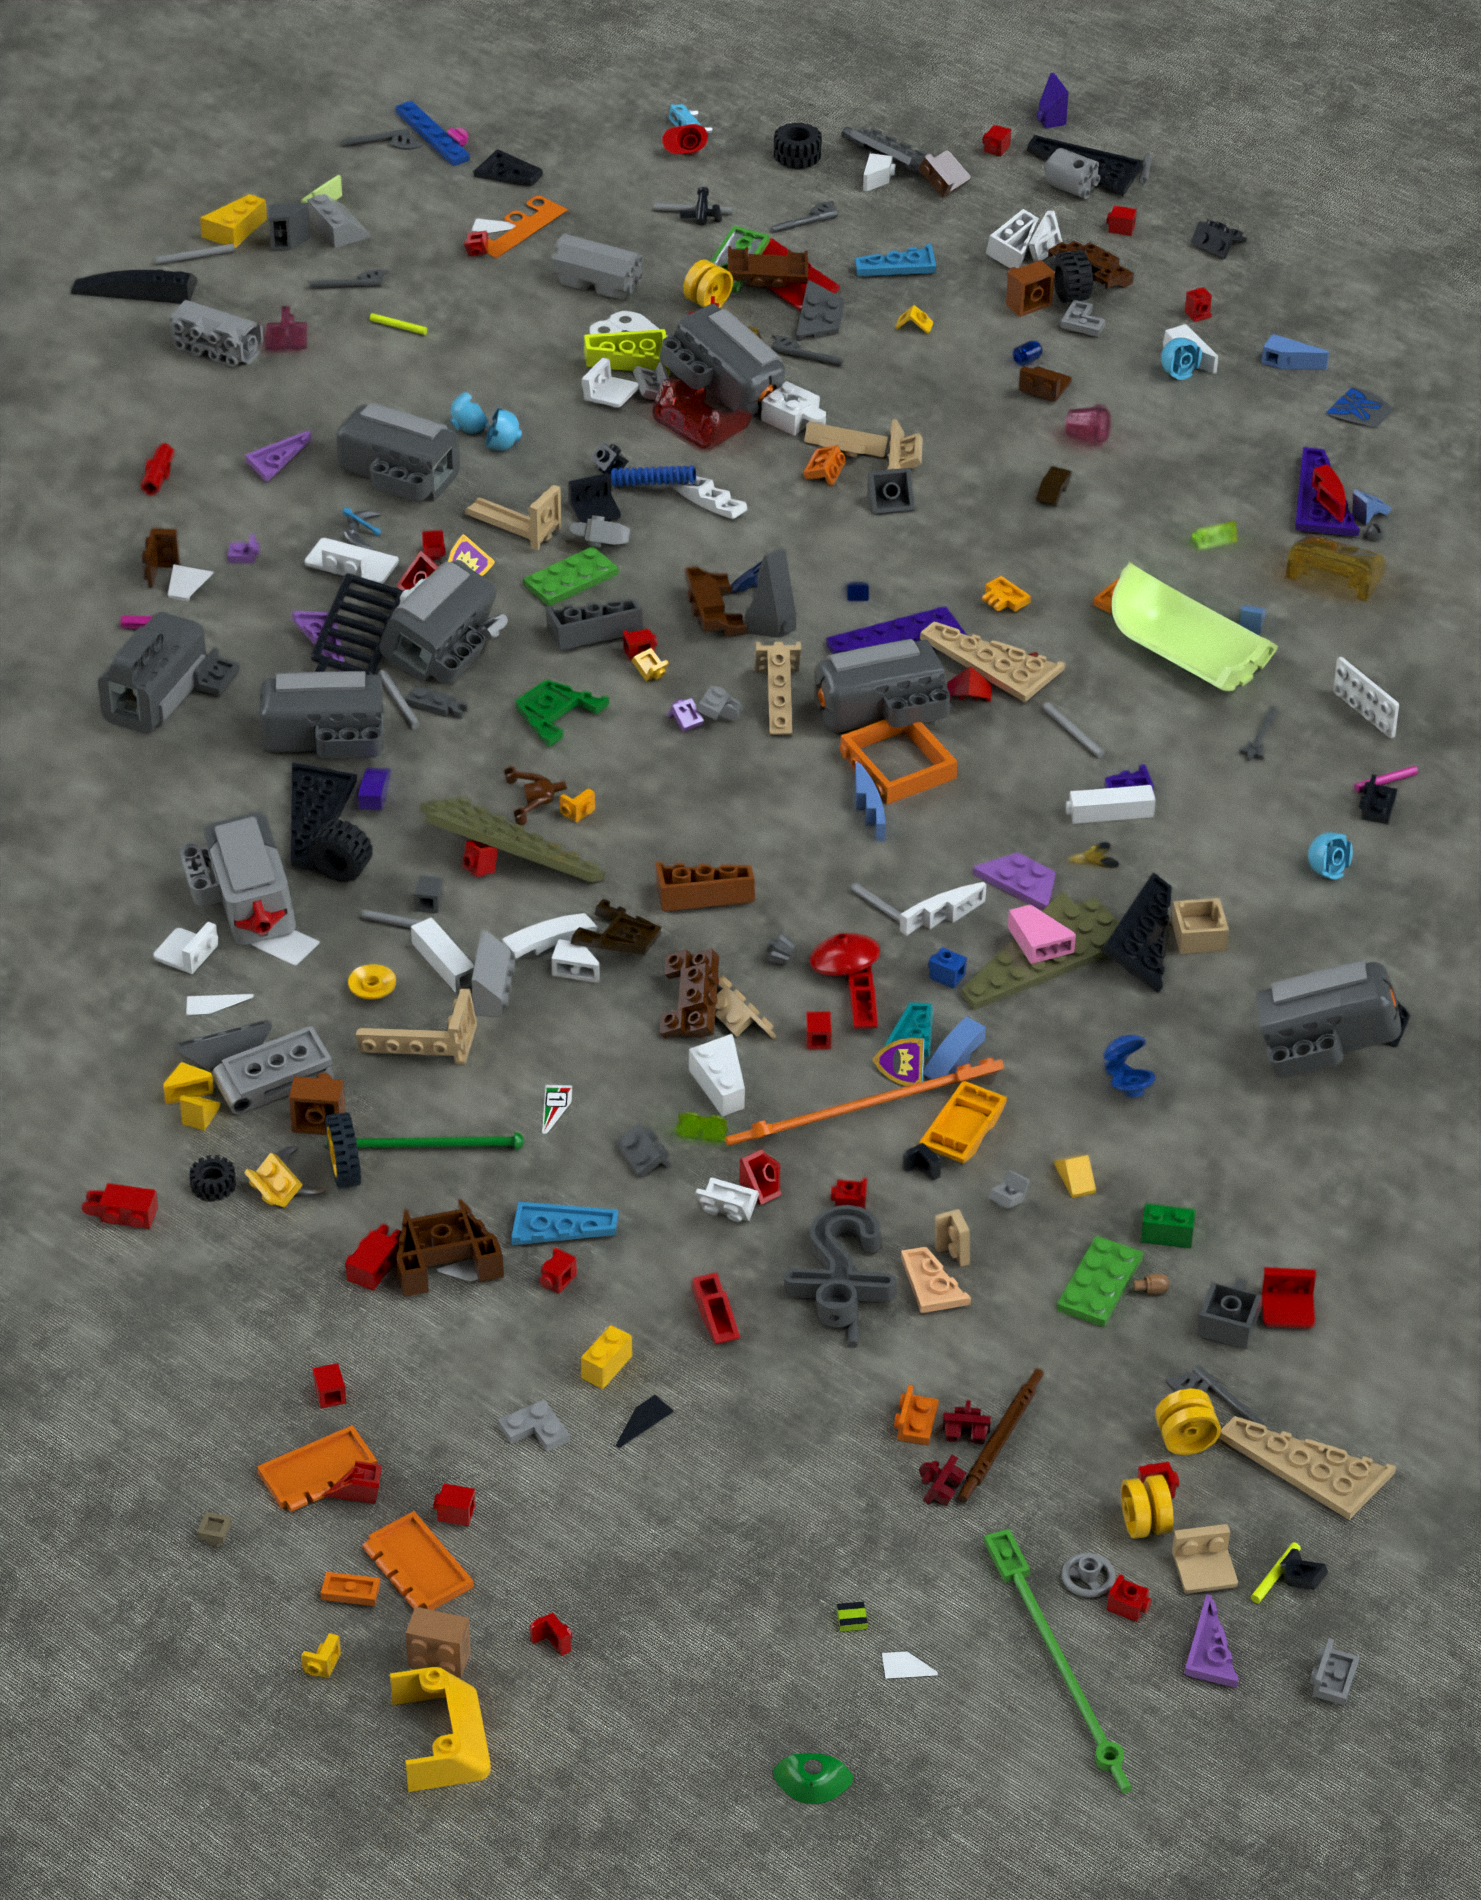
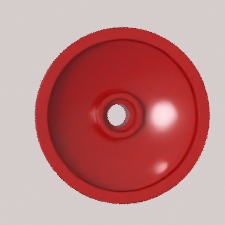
M840 933L818 944L811 952L809 961L811 968L820 974L831 976L852 974L876 962L880 956V946L875 939L864 934Z

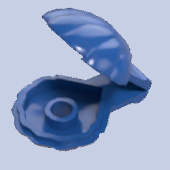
M1133 1034L1123 1035L1114 1039L1103 1053L1104 1060H1108L1105 1062L1106 1072L1114 1077L1110 1082L1112 1083L1111 1086L1121 1092H1125L1127 1097L1143 1095L1144 1089L1150 1087L1156 1080L1153 1072L1146 1069H1132L1125 1063L1130 1054L1146 1045V1040L1143 1037Z

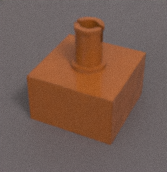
M1042 260L1020 268L1012 267L1008 270L1006 306L1015 314L1021 317L1052 305L1055 271Z
M319 1073L316 1078L294 1076L289 1095L292 1132L327 1135L326 1116L346 1112L343 1080H333L327 1073Z

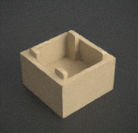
M1220 898L1173 901L1171 924L1180 954L1227 951L1229 928Z

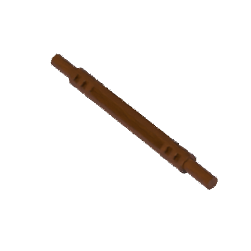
M1036 1368L1027 1383L1021 1386L967 1474V1481L957 1496L959 1501L967 1502L975 1487L979 1486L1036 1394L1035 1389L1044 1375L1042 1369Z

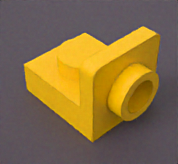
M329 1633L325 1642L320 1643L317 1654L303 1651L301 1661L304 1672L312 1676H321L329 1679L341 1655L339 1635Z

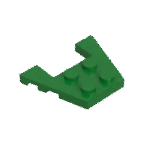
M547 679L515 700V708L548 747H551L563 738V730L552 723L571 709L580 705L596 715L609 706V698L606 696L598 698L592 696V692L584 690L581 693L573 691L571 686Z

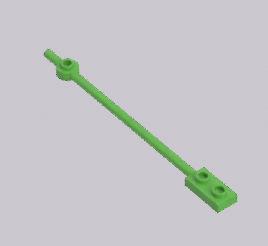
M1010 1529L985 1535L984 1544L1004 1583L1014 1581L1098 1745L1095 1755L1097 1766L1104 1771L1112 1773L1123 1794L1130 1792L1132 1787L1122 1769L1124 1750L1119 1744L1108 1742L1024 1578L1030 1576V1568Z

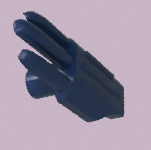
M762 561L731 583L734 594L744 592L751 586L757 588L759 582L757 576Z

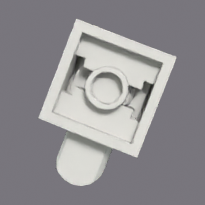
M786 381L780 388L774 390L762 400L761 421L795 436L807 426L808 422L826 425V411L819 409L820 396Z

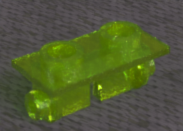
M1236 521L1198 528L1195 530V533H1192V540L1197 541L1198 550L1238 541Z
M695 1112L678 1113L679 1124L676 1127V1134H680V1137L698 1139L700 1130L704 1131L703 1140L716 1142L725 1140L728 1131L727 1119L718 1115H710L709 1117L699 1116Z

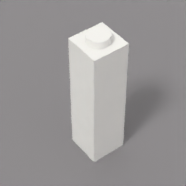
M1144 785L1070 791L1069 801H1066L1065 807L1066 814L1070 815L1072 823L1076 824L1154 817L1156 800L1152 786Z
M432 917L412 925V944L453 991L458 993L460 989L471 987L474 964Z

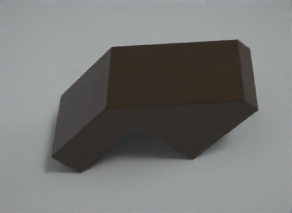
M1051 466L1041 481L1036 501L1057 507L1062 491H1067L1072 471Z

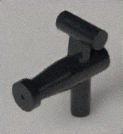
M699 187L697 190L699 196L696 210L680 211V219L696 218L695 222L698 225L707 224V217H714L716 222L722 221L721 210L718 204L713 205L712 209H708L707 196L709 195V189L707 187Z

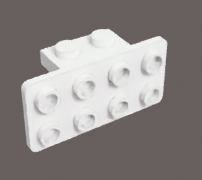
M321 538L305 559V565L315 569L343 576L350 573L382 584L399 563V559L396 556L328 538Z

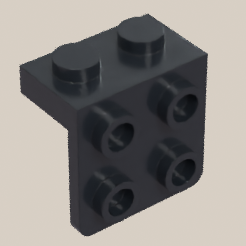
M1207 219V222H1198L1190 243L1222 258H1226L1233 240L1246 242L1247 237L1242 236L1243 232L1240 230L1230 229L1224 223Z
M609 473L568 481V500L579 522L587 523L588 519H592V515L605 517L604 521H612L621 517V512L611 495V476Z

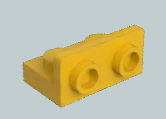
M270 1153L256 1172L248 1168L244 1172L250 1179L248 1183L263 1194L261 1198L270 1206L276 1204L285 1208L303 1185L279 1156L274 1153Z

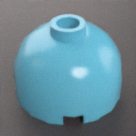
M1181 337L1170 340L1163 348L1161 354V364L1164 370L1178 380L1191 377L1193 375L1191 372L1194 368L1198 369L1202 359V350L1197 346V343L1188 338Z
M463 392L451 405L450 413L452 419L450 422L456 430L461 429L464 433L476 434L489 426L487 423L488 419L477 403L470 402L472 396L467 392Z
M497 408L492 417L494 420L492 426H489L486 446L493 450L504 451L511 448L515 441L519 442L522 430L519 429V421L513 413Z
M1326 832L1317 836L1311 843L1308 850V860L1311 868L1318 875L1329 879H1338L1345 874L1341 872L1345 867L1350 866L1353 855L1352 843L1347 841L1345 834Z

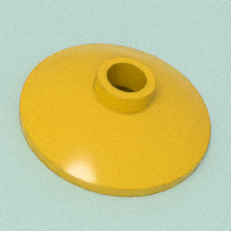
M378 964L358 967L348 978L350 991L363 999L385 997L396 986V976L393 971Z

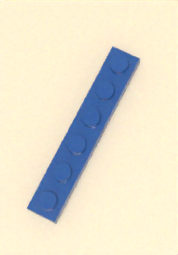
M407 101L396 106V113L452 166L470 161V154L413 101Z

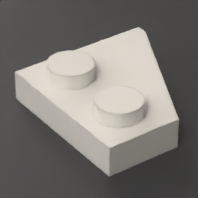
M1047 211L1028 244L1033 262L1048 257V250L1063 242L1054 211Z

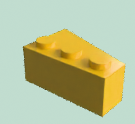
M248 194L200 217L202 238L223 245L234 244V248H236L267 220L266 199Z

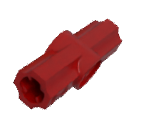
M161 443L156 448L152 459H148L146 462L141 490L147 495L154 496L155 493L160 491L163 481L169 479L171 462L175 451L167 443Z

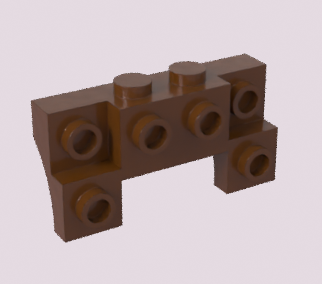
M1076 241L1068 245L1060 242L1048 250L1049 257L1062 252L1084 251L1091 264L1093 281L1101 284L1105 283V288L1107 289L1114 285H1121L1126 288L1133 283L1134 273L1120 266L1118 257L1091 242L1084 246Z
M728 246L727 271L732 274L733 280L747 281V285L755 287L771 286L780 288L787 287V283L807 284L808 251L796 253L788 249L787 256L748 254V247H745V250L731 249V246Z
M698 566L685 568V580L689 589L686 591L688 604L691 603L692 616L697 618L698 624L702 625L703 631L723 630L725 636L747 633V626L743 622L742 613H725V604L721 594L732 593V585L728 581V574L710 573Z
M712 948L694 954L685 949L666 955L664 975L668 979L680 977L678 1009L661 1014L660 1035L664 1039L674 1036L703 1038L714 1035L715 1009L718 1001L719 955Z

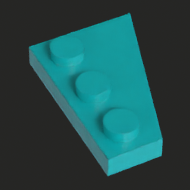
M910 1002L884 1047L900 1039L921 1038L924 1039V1057H930L934 1014L932 1003Z

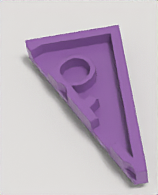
M309 430L246 454V462L267 482L312 440L311 432Z
M293 611L292 620L315 645L329 612ZM334 622L332 628L338 629L337 623ZM328 636L326 641L341 646L340 639ZM324 649L321 652L326 657L344 662L342 655Z
M1206 1594L1184 1675L1237 1688L1239 1677L1238 1674H1235L1232 1664L1233 1658L1227 1648L1228 1642L1223 1626L1219 1623L1216 1603L1212 1600V1595Z

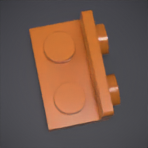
M834 445L816 449L803 472L805 479L825 477L829 486L834 485L846 463L845 456L839 446Z
M908 1384L906 1394L901 1393L899 1409H902L901 1413H896L894 1429H898V1440L929 1446L939 1407V1399L913 1395L914 1385Z

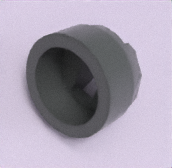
M1375 523L1368 526L1366 539L1371 542L1381 541L1383 539V528L1381 525Z

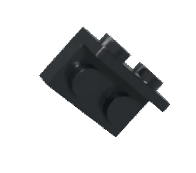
M1372 774L1370 782H1365L1363 795L1366 796H1361L1359 809L1362 810L1361 819L1388 825L1398 789L1376 785L1377 775Z

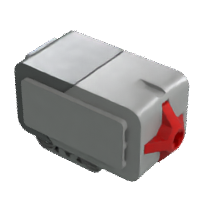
M253 812L211 823L204 829L207 846L200 848L196 843H187L180 848L181 861L193 902L198 906L222 902L235 943L248 945L289 934L295 930L296 921L288 882L265 814ZM206 866H208V867L210 868V871H211V872H210L209 874H208V871H207Z

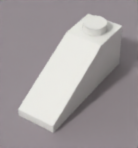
M1186 324L1165 330L1163 347L1172 339L1179 337L1188 338L1196 342L1197 346L1202 350V359L1198 368L1213 374L1217 373L1218 355Z

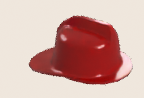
M698 124L669 128L662 137L664 148L672 154H697L706 146L708 141L706 129Z

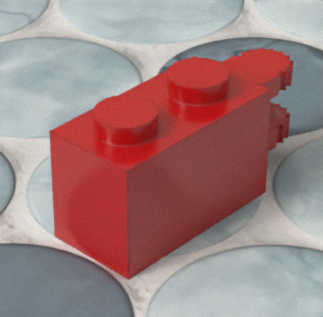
M107 1183L104 1191L88 1190L85 1197L87 1201L82 1203L81 1206L83 1213L100 1217L101 1222L150 1229L158 1209L157 1193L154 1189Z
M381 1224L376 1231L371 1230L366 1238H362L353 1255H349L346 1259L347 1281L374 1291L397 1261L399 1238L402 1231L395 1229L390 1236H387L389 1226Z

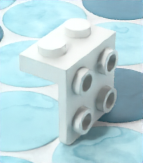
M602 358L594 365L581 381L584 400L612 407H621L639 389L637 382L612 377L610 361Z
M207 922L197 934L182 928H176L153 953L154 960L193 974L218 946L216 924Z
M711 1177L707 1189L697 1188L695 1195L705 1212L712 1215H717L718 1213L725 1214L728 1219L736 1222H741V1220L749 1222L759 1193L756 1190Z

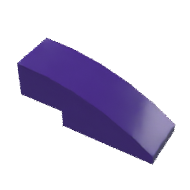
M371 767L366 769L358 794L359 809L382 810L383 803L386 801L391 769Z

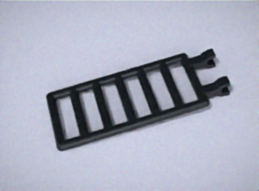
M345 574L310 656L313 662L319 663L315 672H326L328 667H332L341 671H365L366 675H375L382 658V653L380 652L382 637L393 611L400 604V596L404 591L357 575ZM350 583L394 596L396 600L391 602L351 589L349 586ZM347 596L391 610L388 616L343 600ZM341 609L385 623L386 625L382 629L338 615V612ZM335 622L378 636L380 639L379 642H375L332 628ZM328 636L374 650L375 652L371 656L326 640ZM324 649L367 663L369 666L368 669H364L323 656L321 652Z

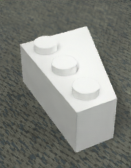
M1022 209L990 235L986 254L1009 268H1020L1029 249L1028 244L1036 231L1039 218Z
M733 1034L689 1049V1071L722 1117L744 1109L745 1087Z

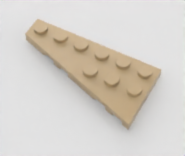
M933 622L920 633L921 640H928L932 647L965 667L969 668L971 666L985 679L1024 703L1065 669V663L1058 661L1057 664L1046 661L1047 657L1027 655L1025 650L994 640L991 643L980 640L981 636L975 634L972 636L960 633L959 629Z
M1236 1416L1221 1429L1219 1439L1348 1520L1366 1504L1396 1471V1466L1387 1464L1385 1467L1373 1463L1371 1458L1365 1456L1362 1459L1348 1455L1346 1450L1307 1438L1305 1441L1292 1438L1291 1433L1282 1431L1279 1434L1267 1430L1265 1425Z

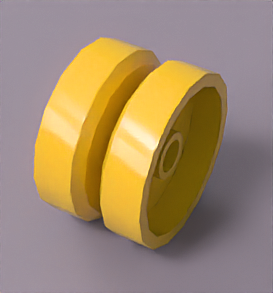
M706 259L700 260L689 269L683 284V294L685 298L703 308L710 305L711 296H715V303H719L720 308L727 301L733 286L732 274Z
M1192 1388L1178 1390L1162 1399L1155 1409V1418L1161 1430L1167 1449L1174 1454H1197L1212 1446L1220 1436L1221 1426L1214 1412L1211 1399L1202 1390Z
M1161 1474L1147 1476L1144 1483L1138 1478L1123 1480L1121 1483V1505L1125 1525L1130 1537L1133 1539L1147 1537L1150 1530L1155 1535L1170 1534L1174 1524L1173 1506L1164 1476Z

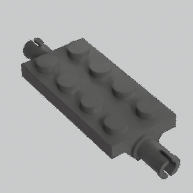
M849 127L843 128L841 132L843 138L852 141L862 148L873 147L889 156H893L906 163V169L924 176L919 167L927 154L926 152L918 149L913 150L911 149L912 146L907 143H898L895 137L889 135L885 137L881 135L882 131L871 128L869 130L861 127L860 130Z

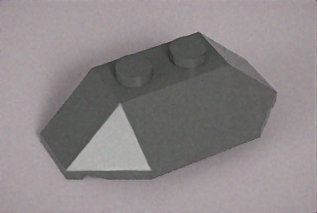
M265 1019L173 1043L172 1045L173 1049L205 1069L213 1071L217 1065L222 1063L223 1059L262 1045L273 1027L272 1023Z

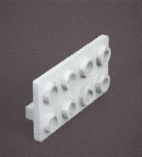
M1343 657L1337 658L1333 688L1335 694L1389 738L1395 737L1399 703Z

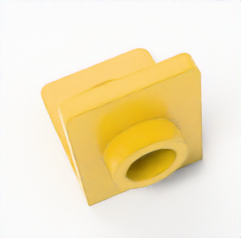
M913 305L899 316L895 326L896 329H899L911 319L928 334L931 331L933 321L925 312Z

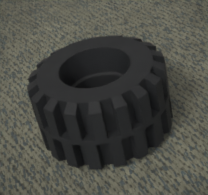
M801 122L788 123L778 127L774 134L773 156L775 160L783 166L795 169L811 167L818 163L821 159V132L818 128Z
M1082 250L1057 253L1052 270L1055 271L1054 287L1062 303L1073 302V300H1088L1092 293L1093 275L1087 255Z
M336 819L335 821L329 820L321 827L311 841L308 852L310 853V860L313 861V865L319 869L320 873L338 882L342 880L350 882V880L354 881L359 877L372 858L373 846L370 844L371 840L365 836L366 833L363 830L361 831L358 826L352 825L346 820L343 822L341 819Z

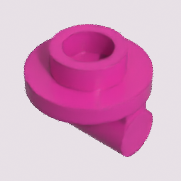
M450 128L447 131V134L461 147L466 145L468 132L464 128H456L455 130Z

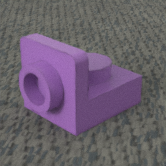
M255 534L250 535L249 543H230L228 563L255 562V556L260 553V543L256 542Z
M692 698L685 701L683 699L675 701L668 713L669 718L675 717L682 732L700 726L704 721L700 712L696 711L697 707Z

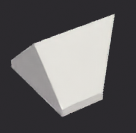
M173 565L168 598L189 602L190 596L214 572Z

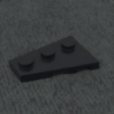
M497 149L473 173L474 177L532 186L543 175V170Z

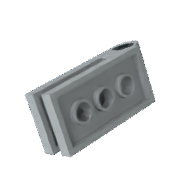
M313 1026L223 1059L222 1063L217 1065L212 1071V1077L234 1114L247 1112L290 1095L294 1076L316 1078L319 1073H327L334 1078L330 1067L332 1066V1059Z

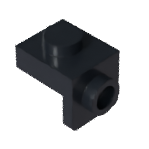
M924 1143L909 1148L903 1154L902 1169L906 1173L918 1167L932 1181L941 1177L942 1160L937 1153L932 1152Z
M1294 1548L1290 1550L1280 1563V1568L1288 1586L1315 1590L1328 1573L1325 1564L1303 1561L1299 1550Z

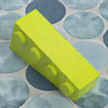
M665 329L584 335L586 367H593L602 358L609 359L610 368L613 370L634 371L636 366L655 371L657 365L661 362L659 354L662 341L667 337ZM665 365L668 375H670V369Z

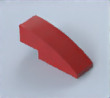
M1328 464L1314 468L1311 486L1317 490L1316 500L1339 522H1343L1346 495L1339 477Z
M715 1272L692 1278L691 1289L701 1317L714 1344L717 1345L740 1339L726 1291H723L718 1273Z

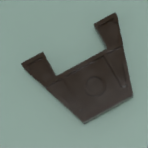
M603 898L596 906L595 915L613 920V922L603 934L579 927L571 938L572 945L645 955L660 937L662 927L640 916L633 918L626 914V909L620 906L616 909L610 906L611 901Z

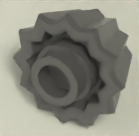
M780 932L777 940L772 938L766 951L770 953L767 959L768 963L786 965L794 949L795 943L783 932Z

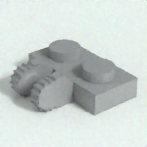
M504 614L492 616L480 624L477 630L484 635L485 639L492 640L500 634L499 630L508 624L507 616Z
M711 685L699 702L696 711L715 720L719 715L735 720L743 710V704L734 698L729 699L731 694L725 692L724 689Z

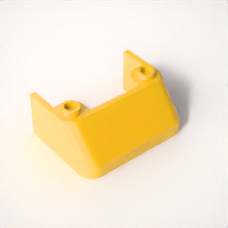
M439 1667L390 1673L392 1705L446 1697L453 1734L440 1736L434 1741L432 1746L433 1756L405 1760L408 1792L476 1782L487 1778L491 1771V1764L476 1689L469 1683Z

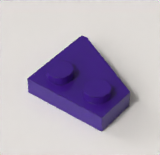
M1146 764L1139 765V770L1133 773L1125 770L1118 775L1105 778V789L1151 785L1154 793V785Z

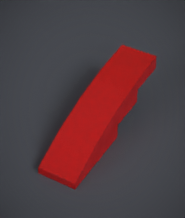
M871 966L861 971L847 974L854 1029L878 1028L873 972L871 971Z

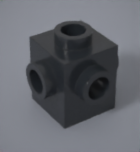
M602 442L591 457V460L597 464L595 468L603 474H611L613 468H617V470L619 468L624 469L629 462L621 454L622 450L613 443L609 446Z

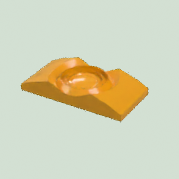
M963 1080L919 1141V1144L924 1143L932 1152L964 1164L976 1154L986 1133L995 1126L1005 1107L1007 1097Z

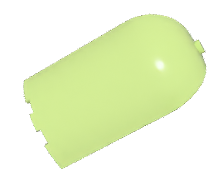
M1130 562L1121 571L1120 579L1115 586L1112 596V614L1121 632L1135 642L1224 691H1233L1237 685L1244 686L1253 679L1252 674L1258 668L1263 669L1278 648L1271 641L1260 637L1178 592Z

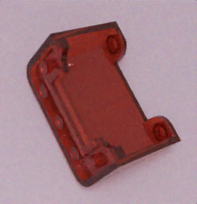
M681 379L662 380L652 410L656 421L701 449H712L746 429L753 414L744 409H737L734 413H723L720 410H715L704 403L707 394L706 387L693 389Z

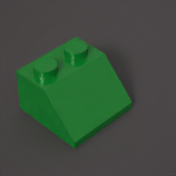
M1145 1203L1141 1243L1191 1249L1196 1209Z

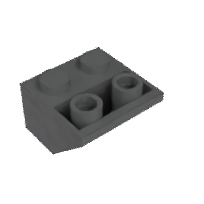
M308 203L268 205L271 251L292 250L310 238Z

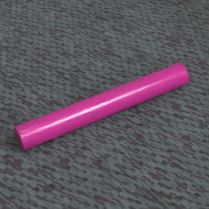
M1411 766L1378 776L1376 778V785H1383L1418 774V769L1416 766ZM1371 779L1355 783L1354 788L1356 792L1363 791L1365 782H1370Z

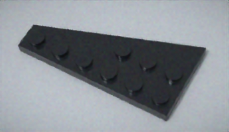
M1037 135L1033 136L1027 148L1028 152L1045 160L1057 149L1063 148L1097 161L1099 163L1098 175H1100L1098 185L1123 197L1143 165V160Z

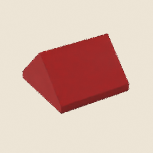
M420 551L396 586L403 591L410 590L419 580L426 579L439 566L424 552Z

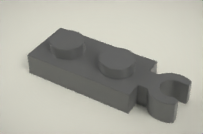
M416 685L405 698L408 706L443 717L452 714L454 718L462 719L463 711H468V704L466 702H456V697Z

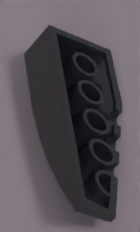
M161 269L112 271L75 279L71 294L182 304L184 300H191L198 280L192 273L182 271L174 272Z

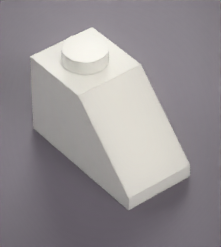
M869 155L864 172L863 191L867 192L889 183L891 176L895 175L896 165L892 164L893 156Z
M558 939L551 958L552 976L599 983V962L585 946L572 945L571 941Z

